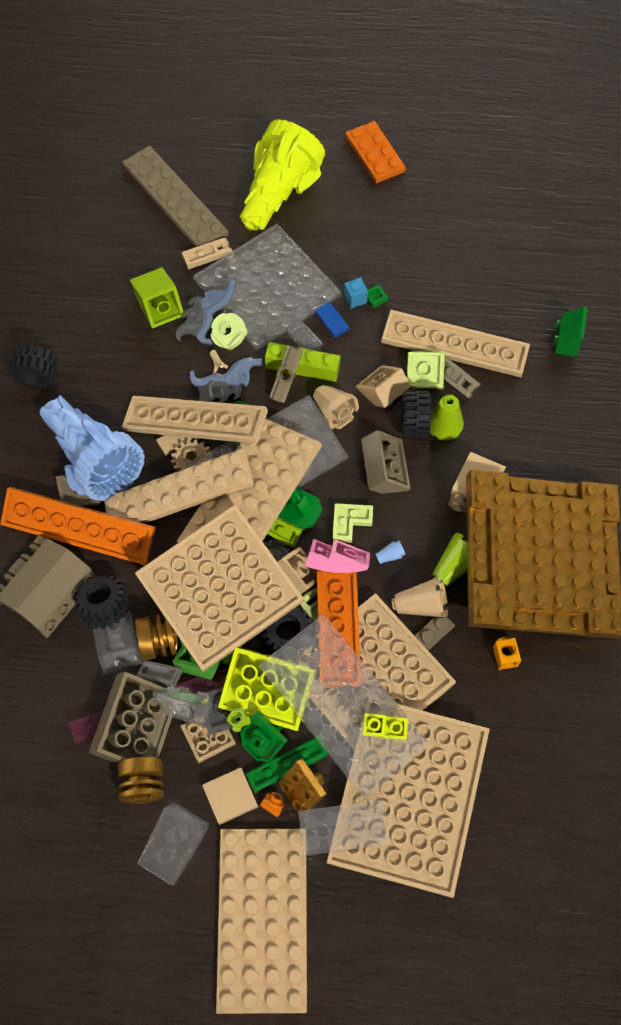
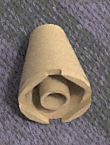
M434 578L395 594V598H392L393 610H397L398 614L434 617L448 616V609H444L445 603L448 602L444 582H441L442 578Z

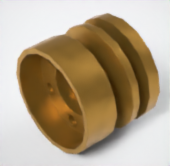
M156 615L155 625H152L149 617L135 619L142 660L156 658L158 648L161 649L164 657L167 656L166 647L169 646L171 654H177V633L166 618L165 623H162L160 615Z
M138 757L120 761L118 763V778L127 782L118 786L119 790L122 791L119 794V801L145 804L164 798V792L161 790L163 782L154 780L163 775L162 760L153 757Z

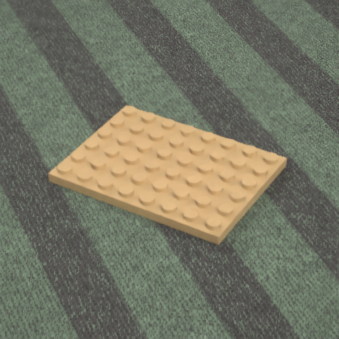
M368 696L326 864L454 898L489 728ZM365 713L408 718L407 741L363 735Z

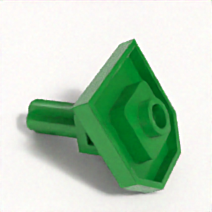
M296 487L278 517L301 529L313 527L322 513L319 498Z
M259 711L251 717L250 724L245 725L240 732L242 746L256 761L270 762L288 740L280 733L284 727L270 723Z

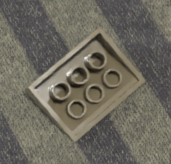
M127 672L117 674L89 753L116 763L138 757L159 758L180 694Z

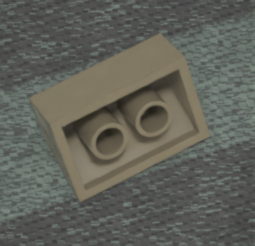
M379 430L362 438V451L369 490L381 494L411 490L402 439Z

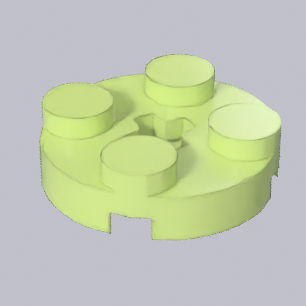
M234 313L220 314L214 319L211 326L213 342L217 346L228 350L237 347L247 334V328L243 319ZM227 327L231 328L230 334L225 335L227 332L225 329Z

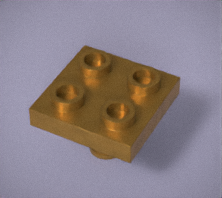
M303 759L297 761L278 781L282 791L286 794L300 817L307 815L326 795L322 788L324 784L323 776L320 773L313 775Z

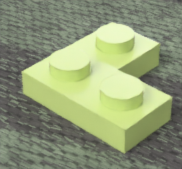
M335 504L333 541L335 539L340 542L352 543L353 525L372 526L373 506Z

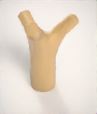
M216 350L210 351L209 354L214 363L213 374L217 373L218 367L227 369L228 366L220 360Z

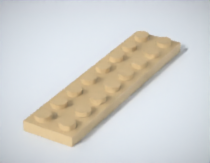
M394 310L390 311L381 343L417 352H445V356L450 360L517 377H522L530 347L528 343Z
M133 396L121 428L128 432L258 444L268 409L266 406Z
M243 448L116 493L104 501L106 513L144 524L253 486L254 483L247 452Z

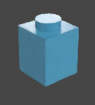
M361 277L344 283V297L351 309L367 303L368 290Z

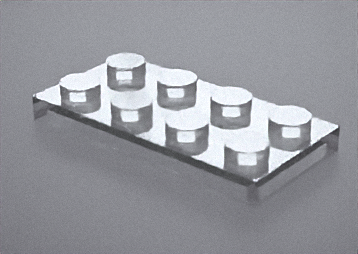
M384 800L298 811L304 856L391 844Z

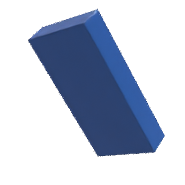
M330 302L315 309V314L334 338L349 331L348 324Z

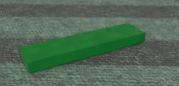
M317 736L272 759L270 762L245 773L255 794L278 782L297 761L303 759L307 766L329 756V753L320 736Z

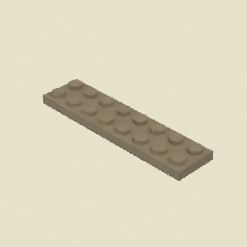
M151 146L122 161L127 171L195 247L229 235L228 230Z

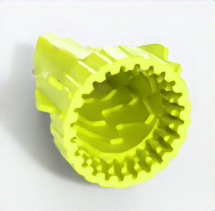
M274 120L268 126L262 140L257 142L253 166L255 179L250 187V193L244 202L246 206L240 215L241 221L247 229L255 231L258 229L264 230L274 211L277 212L283 200L288 199L293 188L296 189L298 194H301L321 176L319 167L325 157V149L320 141L306 129L286 120Z

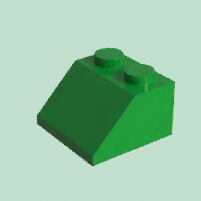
M588 307L563 313L561 320H557L555 331H558V335L554 336L553 346H556V354L577 356L584 338Z

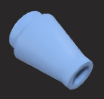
M393 541L381 551L375 553L380 564L402 559L401 556L406 555L400 541Z

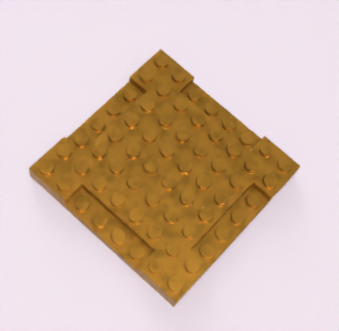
M471 469L466 475L469 627L621 639V586L617 523L620 522L618 485L584 481L574 484L509 477V473Z

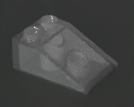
M130 608L128 612H125V618H121V622L113 624V627L109 628V626H106L105 629L100 627L97 629L93 628L97 655L104 674L143 664Z
M169 686L155 691L152 695L166 716L205 727L213 706L208 694L200 691L196 694L190 692L184 686H178V688Z
M175 802L164 807L137 864L174 886L201 843L210 824Z

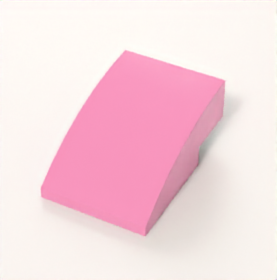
M313 539L305 566L334 573L359 572L368 570L370 553L335 539L332 546Z

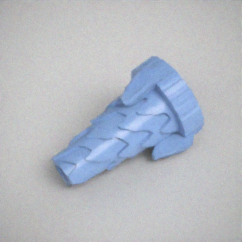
M60 395L55 400L49 401L44 407H41L40 415L56 434L55 438L72 463V465L64 466L67 482L73 491H76L81 496L87 495L90 499L96 501H105L112 495L127 490L138 478L144 465V451L128 434L118 431L112 432L106 425L94 421L87 414H83L78 408L74 409Z

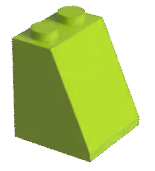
M162 267L130 280L134 295L152 329L182 317L183 308L176 286Z

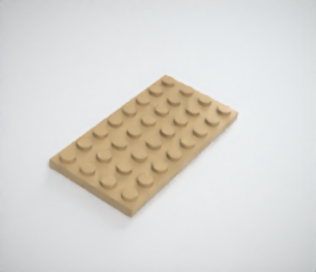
M265 419L258 444L241 442L236 451L243 448L246 450L254 485L201 503L177 542H181L234 505L237 506L261 541H263L321 449V442Z
M221 829L216 1014L307 1013L306 829Z

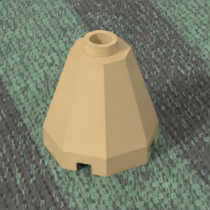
M325 385L318 387L314 392L313 398L325 424L330 429H334V427L336 429L343 428L353 420L354 416L352 413L354 411L357 412L359 409L358 400L353 394Z

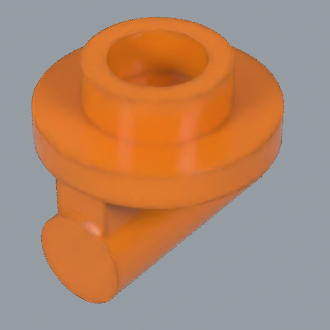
M273 792L266 794L260 806L278 818L285 802L280 794Z

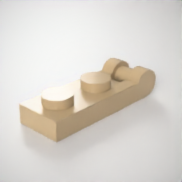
M221 238L183 251L182 257L187 268L191 269L223 257L229 258L233 255V251L228 247L227 239Z

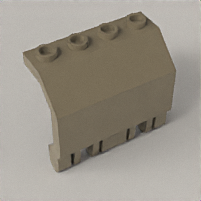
M38 535L33 541L34 544L31 543L29 546L30 550L34 552L32 557L23 553L21 555L22 559L18 558L8 570L9 574L5 573L3 576L9 583L6 587L0 584V605H5L20 614L44 637L48 638L75 606L76 601L74 598L77 595V589L81 588L80 585L88 582L87 580L90 578L94 579L96 575L88 565L71 551L48 538L46 539Z

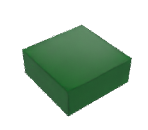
M378 284L368 289L367 301L372 308H375L387 302L388 296Z

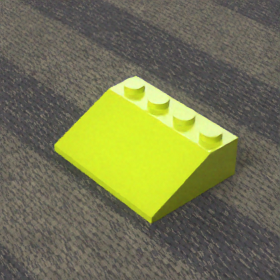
M236 648L218 708L232 712L242 707L248 717H252L259 711L270 723L298 731L316 669L245 648Z

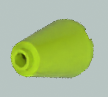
M445 395L431 411L429 433L432 436L438 437L439 440L450 441L459 436L463 429L464 421L458 399L453 395Z
M460 533L453 535L432 573L434 578L441 577V582H444L446 587L468 572L467 541L462 540L464 536Z

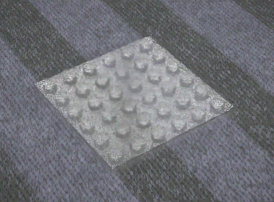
M275 224L193 276L194 281L204 292L224 290L228 286L229 279L236 281L234 287L236 291L233 298L220 310L226 314L234 313L243 319L247 328L245 338L256 351L314 314L318 308L328 302L331 303L341 296V291L278 224Z

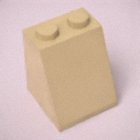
M470 452L452 488L448 506H451L452 509L458 512H467L466 475L471 469L504 473L506 467Z

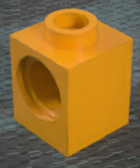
M509 637L497 639L493 650L498 670L518 667L521 658L516 639H509ZM502 649H508L511 655L503 654Z

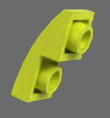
M365 713L363 735L407 741L409 719Z

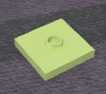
M408 352L407 379L411 385L408 389H443L445 352Z

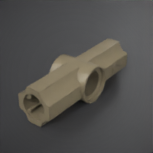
M288 345L270 394V398L285 403L303 354V350ZM284 369L290 371L291 376L289 379L284 378L282 374Z

